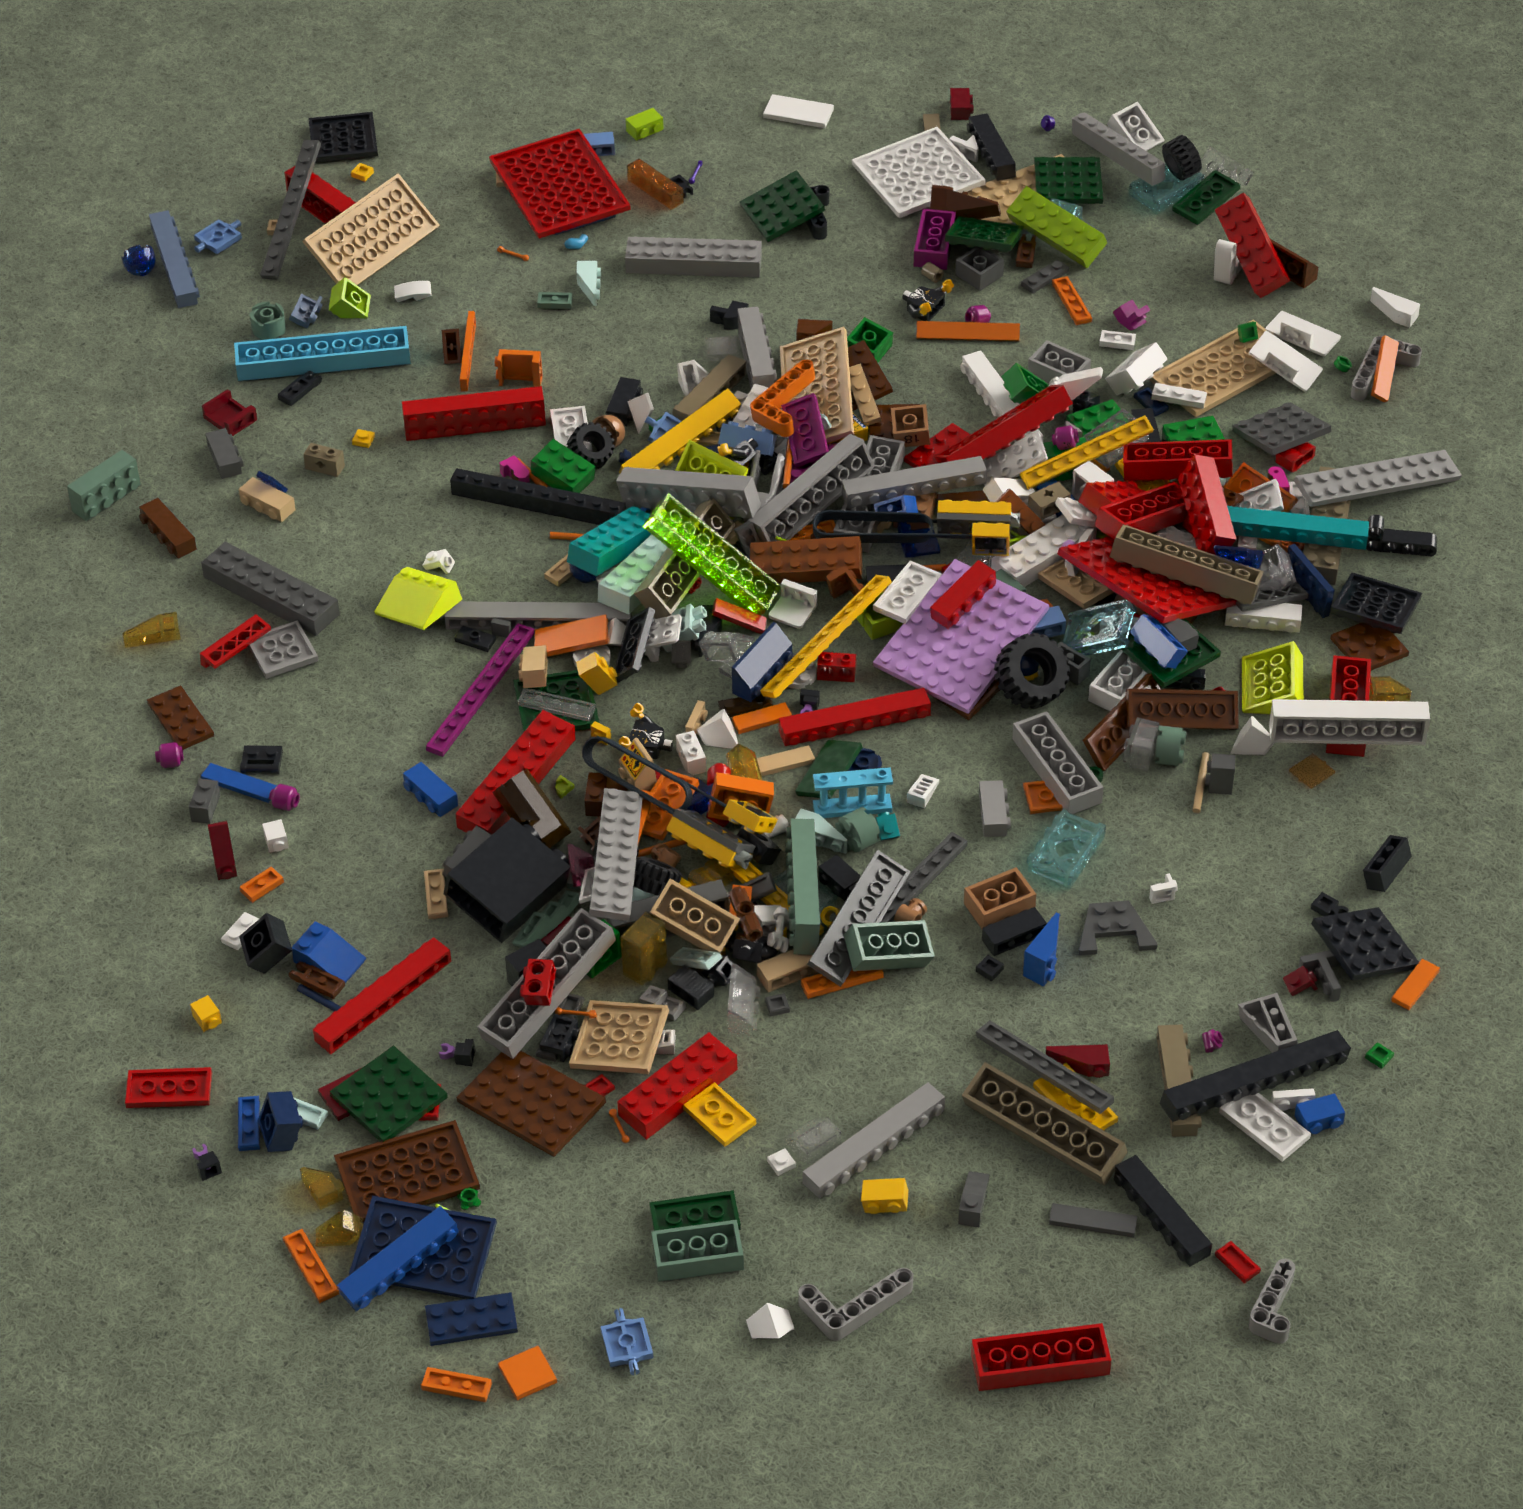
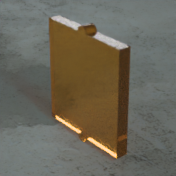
M1313 753L1289 769V772L1296 776L1298 781H1302L1311 789L1336 772L1326 764V761H1322Z

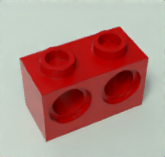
M822 652L818 656L817 680L855 682L856 654Z
M528 959V964L524 967L523 971L525 982L520 988V995L524 998L526 1005L550 1006L556 974L553 960Z

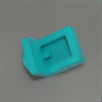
M879 813L875 820L880 830V841L900 837L895 813Z

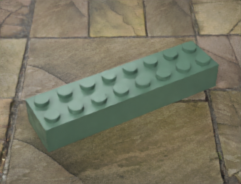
M791 818L790 826L786 827V838L789 839L785 842V853H788L786 854V866H788L786 869V879H789L787 880V892H789L787 904L790 905L788 913L789 919H791L789 920V932H792L789 935V946H793V954L813 955L819 944L820 932L814 819Z

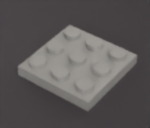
M298 620L271 629L248 646L266 679L319 661L316 651Z

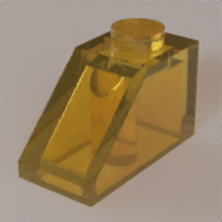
M1390 676L1370 678V701L1410 702L1411 690Z
M307 1167L300 1168L302 1182L320 1210L343 1200L342 1191H344V1186L340 1179L336 1180L333 1173Z
M344 1209L316 1228L315 1246L325 1247L353 1244L360 1238L363 1218Z

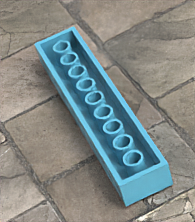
M407 326L234 343L238 381L304 375L307 371L324 373L411 364Z

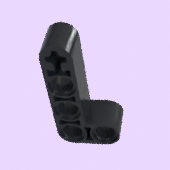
M825 185L810 187L821 203L827 206L830 196L829 187ZM823 212L806 221L813 238L823 240L827 237V220Z
M1371 515L1368 518L1369 530L1366 546L1368 551L1398 554L1410 553V555L1431 557L1437 553V536L1435 534L1384 529V518L1381 515Z

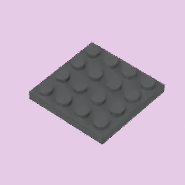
M1291 402L1284 403L1280 407L1269 409L1265 413L1256 414L1250 419L1241 420L1239 423L1232 425L1234 433L1272 456L1332 432L1331 425Z

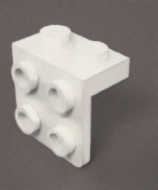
M784 579L781 583V597L769 612V618L797 629L802 628L817 607V590Z
M680 614L654 619L649 631L650 637L645 646V655L648 656L651 662L658 661L660 646L678 642L682 622Z

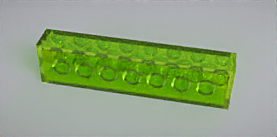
M669 493L657 503L643 525L647 531L741 608L762 615L769 609L781 588L778 582Z

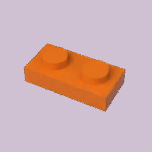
M269 867L241 885L240 892L253 903L284 883V879L273 867Z

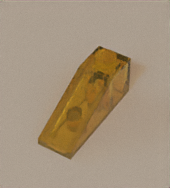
M177 612L158 614L123 632L125 648L180 640Z

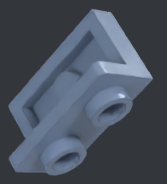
M301 294L289 320L304 328H308L310 323L314 324L318 316L315 312H320L323 306L320 302L323 297L319 296L318 300L315 301Z

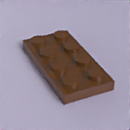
M181 685L147 699L148 706L173 742L182 746L183 750L214 737L213 730Z

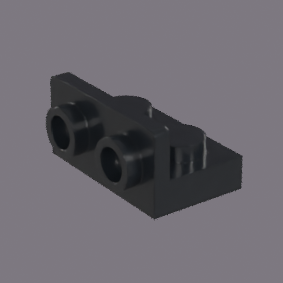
M1197 669L1167 687L1204 690L1206 681L1205 669Z
M554 1014L540 1043V1050L559 1054L560 1061L564 1062L566 1057L571 1055L573 1042L578 1038L580 1032L578 1020Z

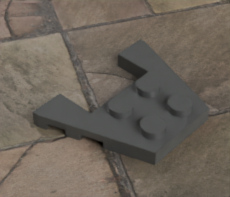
M1130 901L1091 903L1087 912L1079 955L1097 954L1098 949L1095 938L1136 935L1139 951L1157 949V942Z

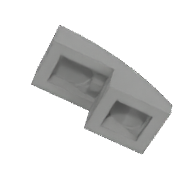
M652 985L639 998L643 1004L668 1005L669 1013L667 1018L674 1021L686 1008L684 1001L669 997L667 990Z

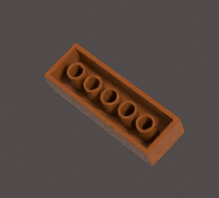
M859 536L750 543V578L753 585L781 584L784 579L795 583L827 581L826 576L831 571L837 570L844 565L848 570H852L855 573L857 579H862V545Z

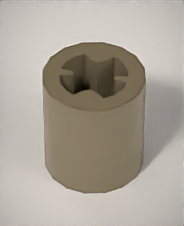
M927 262L921 270V274L933 283L940 281L944 275L943 270L931 262Z

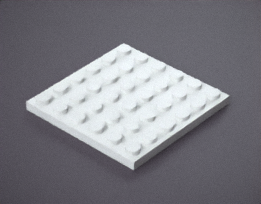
M938 127L852 159V165L898 218L930 207L932 185L949 186L954 188L953 191L959 193L963 191L968 192L974 188L986 185L985 178Z

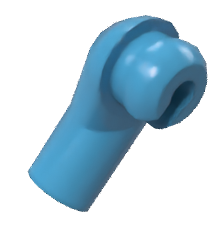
M582 234L579 238H569L565 241L564 245L567 249H580L587 242L588 236Z

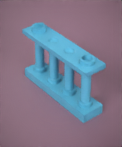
M891 767L813 774L815 791H820V800H813L814 813L821 815L823 818L842 817L860 807L866 808L865 812L867 814L892 812L890 794H886V785L893 784ZM878 786V795L866 796V787ZM859 787L858 796L847 797V788ZM839 789V798L828 799V790Z

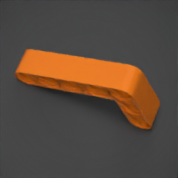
M811 360L800 361L751 402L750 408L754 422L782 437H789L794 433L792 416L781 410V405L788 403L815 380L814 364Z

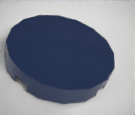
M862 748L848 771L882 768L881 757L871 749Z

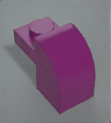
M1132 299L1113 311V314L1120 324L1131 331L1146 323V314L1150 311L1148 305H1145L1138 309Z

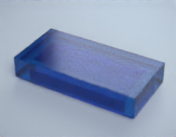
M258 471L256 476L259 480L284 493L287 492L288 488L276 479Z

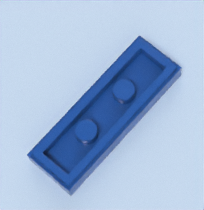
M259 1096L238 1097L239 1151L260 1150Z

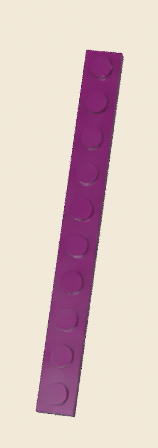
M519 623L515 626L427 743L426 751L441 757L446 754L535 634L533 628Z

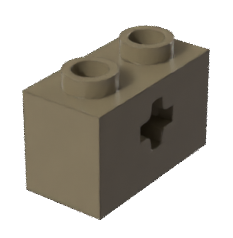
M310 443L303 454L305 469L338 477L345 466L342 450Z
M1058 481L1029 494L1028 507L1043 520L1061 512L1055 504L1058 497L1071 498V494Z

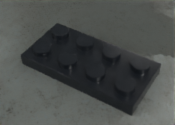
M651 607L628 619L614 668L617 673V683L626 680L641 669V660L646 652V642L650 637L649 631L654 622L655 610Z

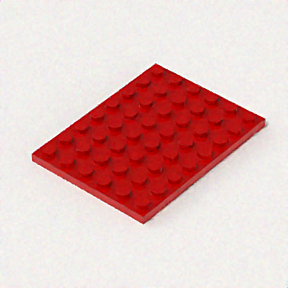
M580 128L489 156L490 163L538 239L631 210L629 202Z
M1111 537L1093 539L1088 542L1060 547L1057 553L1161 623L1236 606V599L1224 598L1218 593L1206 592L1200 587L1188 586L1182 581L1170 580L1167 576L1153 574L1147 569L1135 568L1129 563L1115 561L1114 558L1110 557L1114 539Z

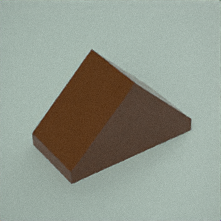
M459 329L442 330L444 364L462 363Z

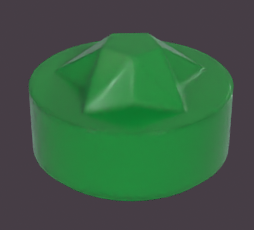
M1338 356L1334 361V366L1342 372H1348L1352 367V363L1348 358Z

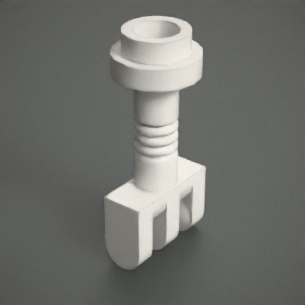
M779 907L773 914V918L777 920L776 930L768 934L767 945L773 946L777 950L780 949L781 952L785 953L788 949L789 939L783 936L784 922L789 919V913L786 908Z

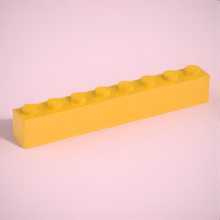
M727 388L622 464L619 473L622 472L624 467L660 469L664 465L668 466L677 455L679 457L682 456L688 440L699 443L700 439L703 436L708 437L714 428H720L722 423H726L728 418H734L741 406L740 401Z

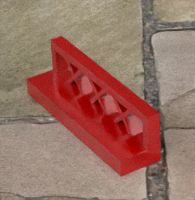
M255 614L200 653L201 665L204 668L210 665L214 669L218 668L269 632L271 626Z

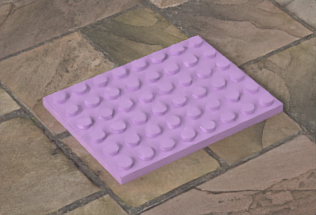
M954 559L926 594L906 624L903 623L873 661V666L917 689L925 688L927 694L969 714L995 680L994 675L997 671L994 670V665L997 663L996 658L1001 653L1003 647L1023 634L1030 635L1049 610V604L996 579L995 586L989 589L981 600L976 601L970 611L965 612L955 625L953 624L947 629L931 619L930 607L971 567Z

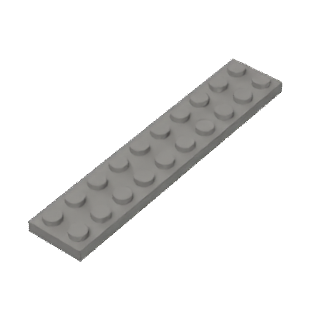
M1446 450L1298 475L1295 477L1294 482L1309 506L1314 507L1460 480L1462 474Z
M604 788L589 916L623 921L630 920L643 798L637 792Z

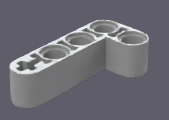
M1290 1259L1278 1260L1251 1311L1248 1327L1253 1334L1277 1344L1285 1343L1288 1340L1291 1326L1288 1318L1277 1314L1294 1278L1295 1264Z

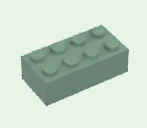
M121 450L69 484L67 489L72 512L87 521L105 508L110 507L117 500L122 499L132 490L137 489L141 483L136 459Z
M925 920L852 924L844 934L853 971L926 967L935 957Z
M737 1220L651 1231L658 1282L744 1270V1256Z

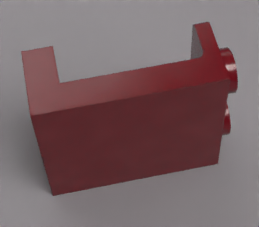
M228 389L202 405L203 418L218 429L226 428L228 434H232V436L257 421L256 408L252 405L247 408L242 406L232 398L231 391Z

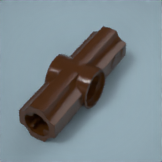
M740 886L734 887L728 893L736 916L740 918L738 925L741 926L746 940L751 942L758 941L763 936V930L756 916L754 904L750 902L745 888Z

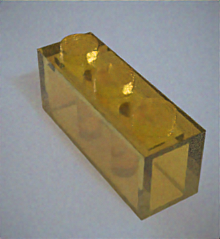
M738 743L726 754L731 775L763 781L754 751Z

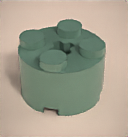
M261 302L252 307L249 315L252 333L256 337L260 338V340H267L285 334L284 310L280 304L275 303L274 305L270 304V302Z
M1159 725L1158 731L1162 732H1159L1157 736L1155 757H1159V759L1155 760V764L1179 766V763L1182 764L1184 760L1185 750H1181V745L1185 744L1187 731H1183V728Z
M860 807L840 817L839 821L835 823L836 830L847 839L848 851L860 852L880 841V838L877 839V834L880 833L879 826L871 813L867 814L865 812L867 809L864 807Z

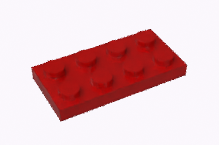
M951 423L930 438V445L919 446L906 455L904 462L913 468L938 464L935 459L936 455L971 434Z
M211 1067L128 1070L125 1106L126 1108L210 1105Z

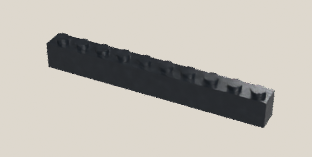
M456 468L450 479L451 494L455 496L601 525L626 510L625 502Z
M1336 1030L1164 1090L1160 1105L1172 1122L1185 1120L1191 1115L1202 1114L1208 1109L1219 1108L1225 1103L1238 1101L1242 1097L1256 1095L1262 1090L1273 1089L1279 1084L1290 1083L1296 1078L1307 1077L1313 1072L1324 1071L1336 1064L1341 1065L1348 1059L1351 1047L1340 1032Z

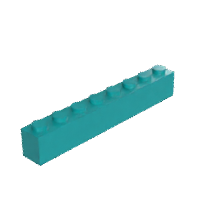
M1227 506L1234 533L1237 536L1366 550L1369 521Z

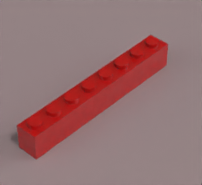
M925 688L914 689L779 718V733L785 746L797 745L808 741L813 742L822 738H832L841 734H851L855 731L869 730L874 727L888 726L893 723L931 716V702Z
M434 937L428 942L423 943L419 949L410 953L398 965H394L390 971L380 976L369 987L364 988L360 994L348 1000L344 1006L334 1011L323 1022L318 1023L313 1029L315 1042L328 1053H334L451 963L450 949Z

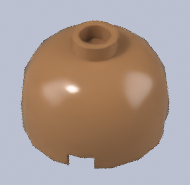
M603 415L592 421L594 425L599 423L601 424L600 427L607 428L606 431L612 434L611 438H614L613 445H615V448L623 442L625 428L620 419L612 415Z

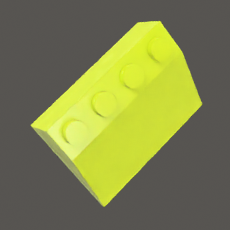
M688 440L675 471L747 476L748 468L724 456H720L718 453L692 440Z
M406 567L394 576L374 612L378 616L425 630L458 604L462 597L456 581Z
M1294 641L1242 657L1243 713L1271 714L1272 699L1304 700L1303 655Z

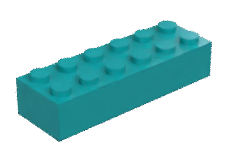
M632 506L570 542L567 562L598 576L626 559L661 526L662 520L653 514H648L640 510V508Z

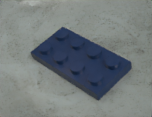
M1296 544L1289 545L1285 567L1291 569V577L1308 593V598L1305 600L1310 602L1315 612L1319 613L1322 618L1328 617L1335 590Z
M512 1292L425 1306L431 1346L518 1333Z

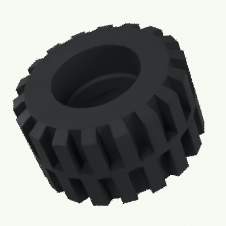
M1179 135L1162 146L1164 161L1170 172L1177 179L1184 181L1201 171L1202 162L1194 144L1186 136Z
M589 422V424L583 423L570 436L566 444L568 445L567 448L593 464L595 470L596 468L600 469L613 454L615 445H613L614 438H611L612 434L606 431V427H600L601 424L599 423L594 425V422ZM583 441L592 443L597 448V452L588 450Z
M636 857L633 885L636 888L658 896L662 893L669 879L677 883L680 882L682 873L676 868L652 858Z

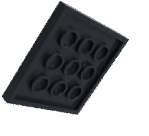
M373 112L308 118L311 140H319L321 143L315 163L378 156Z
M1352 572L1332 604L1330 613L1338 617L1354 620L1357 623L1371 625L1374 628H1382L1392 633L1402 634L1421 600L1422 593Z
M1379 907L1313 918L1312 926L1352 981L1414 970L1417 964H1419L1417 958Z

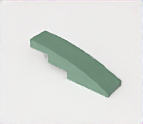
M566 890L558 903L550 901L542 913L534 912L512 944L524 947L550 933L578 905L579 893Z

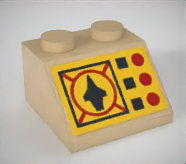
M633 739L627 749L653 763L652 758L639 739ZM625 753L619 759L620 768L618 771L622 779H625L626 782L640 790L648 791L653 788L657 782L655 770Z

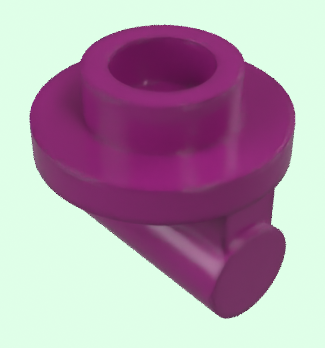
M1211 1029L1202 1034L1206 1053L1213 1052V1050L1222 1047L1223 1037L1219 1031Z

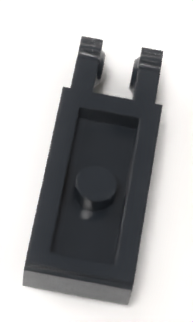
M307 371V373L299 376L278 393V400L290 406L294 405L314 387H317L322 382V377L319 375L314 377L312 371Z

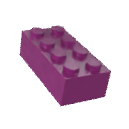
M932 209L922 210L914 248L913 267H923L927 262H931L940 269L947 270L952 245L949 242H945V235L956 221V212Z

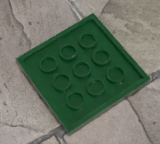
M1034 157L1037 193L1055 204H1103L1100 157Z
M797 170L740 201L741 207L767 242L825 211L824 205Z
M958 216L946 233L945 242H949L951 245L965 244L966 247L970 248L978 246L984 250L997 249L999 252L1007 253L1017 243L1023 233L1024 226Z
M1192 625L1191 627L1199 634L1197 648L1188 651L1175 669L1161 667L1157 663L1158 660L1145 651L1146 648L1134 640V636L1129 632L1130 630L1115 637L1114 643L1147 674H1152L1153 679L1162 688L1221 656V651Z
M578 670L547 674L545 687L524 688L523 682H519V679H513L523 733L542 710L575 725V731L591 729L590 726L594 721L600 723L592 688L579 676Z
M394 1045L330 1091V1097L380 1142L396 1137L448 1098L445 1090Z

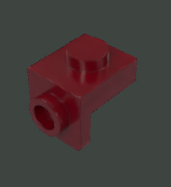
M1304 966L1283 977L1292 996L1310 986L1314 991L1318 989L1315 983L1318 981L1316 975L1312 970L1308 971Z

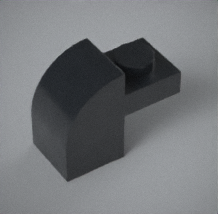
M732 300L728 309L712 305L710 308V322L724 325V330L738 329V309L748 308L749 304Z

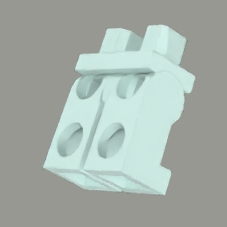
M690 603L686 607L679 608L672 613V615H681V629L677 643L662 646L666 652L673 651L674 646L677 644L687 643L692 639L694 641L699 639V633L706 630V624L702 618L707 617V611L702 605L694 608Z

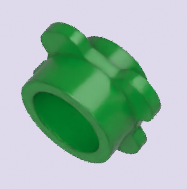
M467 1188L461 1194H458L457 1197L461 1201V1209L467 1210L469 1207H479L481 1205L476 1189Z

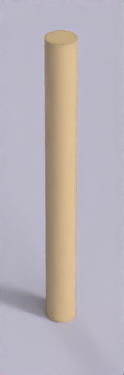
M1203 752L1192 810L1194 813H1200L1205 776L1207 774V761H1209L1210 756L1207 752Z

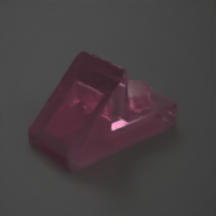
M567 844L573 887L581 886L584 870L594 867V858L582 849L572 844Z

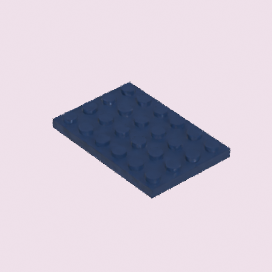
M372 1196L349 1275L434 1211L436 1207ZM444 1209L457 1224L459 1232L456 1237L450 1242H445L435 1254L427 1256L417 1268H412L405 1273V1276L400 1281L394 1282L391 1285L463 1299L476 1298L497 1220L495 1218Z

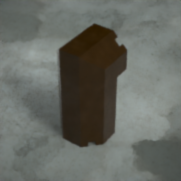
M527 768L492 792L509 817H513L522 826L524 824L532 826L538 832L540 841L548 848L572 833Z

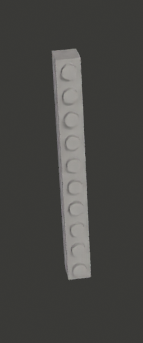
M460 601L445 613L446 629H460L464 625L477 630H492L491 621L493 618L510 621L511 630L518 623L535 630L606 614L608 622L617 618L624 625H627L628 619L632 617V612L628 615L602 603Z

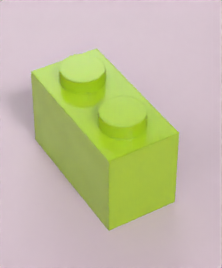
M654 108L626 118V131L636 141L664 130L663 117Z

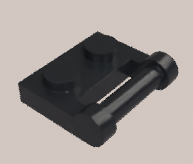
M244 745L240 773L273 772V774H279L283 753L282 746Z

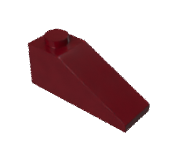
M227 821L208 824L218 880L237 877Z
M1108 1044L1046 1046L1045 1054L1062 1065L1067 1063L1076 1073L1096 1078L1109 1076L1110 1059Z

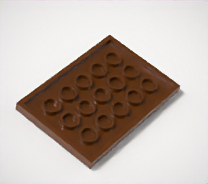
M521 1050L513 1059L501 1052L456 1097L457 1102L553 1157L563 1149L606 1103V1097Z
M456 1120L334 1155L357 1225L365 1222L372 1196L428 1205L456 1197L467 1188L480 1189L479 1181Z

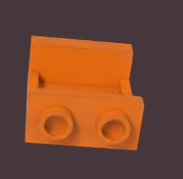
M499 349L498 356H495V367H498L496 369V380H499V386H503L505 379L533 381L534 387L541 386L543 377L541 351Z

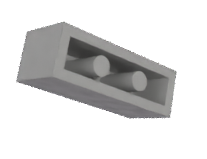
M1003 780L979 781L983 837L1007 836V829H1011V819L1007 817V814H1009V803H1005V800H1007V788H1003Z

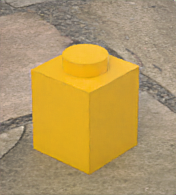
M209 995L190 1004L192 1016L204 1032L214 1029L222 1023L220 1011Z

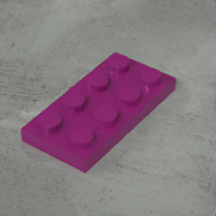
M814 393L781 405L782 410L790 414L793 420L794 433L788 438L796 467L818 460L829 452L817 397Z

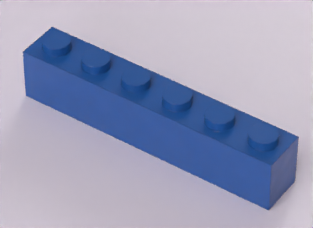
M440 1205L337 1285L340 1294L355 1312L360 1308H365L374 1297L382 1295L391 1284L400 1281L405 1276V1273L412 1268H417L427 1256L435 1254L445 1242L452 1241L459 1232L456 1222Z

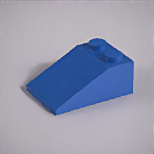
M1057 912L1024 952L1023 976L1043 987L1048 981L1051 982L1056 974L1055 964L1057 961L1056 951L1060 914Z
M316 921L292 946L294 963L297 964L301 961L310 966L313 965L344 980L345 983L366 960L364 955L335 931Z

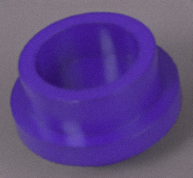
M1045 115L1041 120L1042 128L1045 131L1054 129L1055 119L1050 115Z

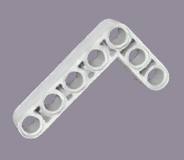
M1218 240L1215 248L1214 281L1231 285L1241 270L1242 266L1236 256V243Z

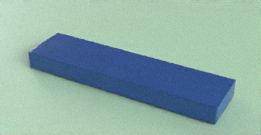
M212 763L208 765L201 775V779L217 780L220 787L267 803L271 801L269 799L271 790L277 786Z

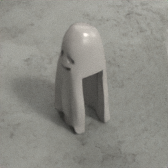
M755 450L756 454L752 458L750 476L753 477L756 489L760 478V450ZM778 453L769 494L757 492L761 502L758 511L783 490L785 457L781 453ZM743 518V522H747L749 518Z

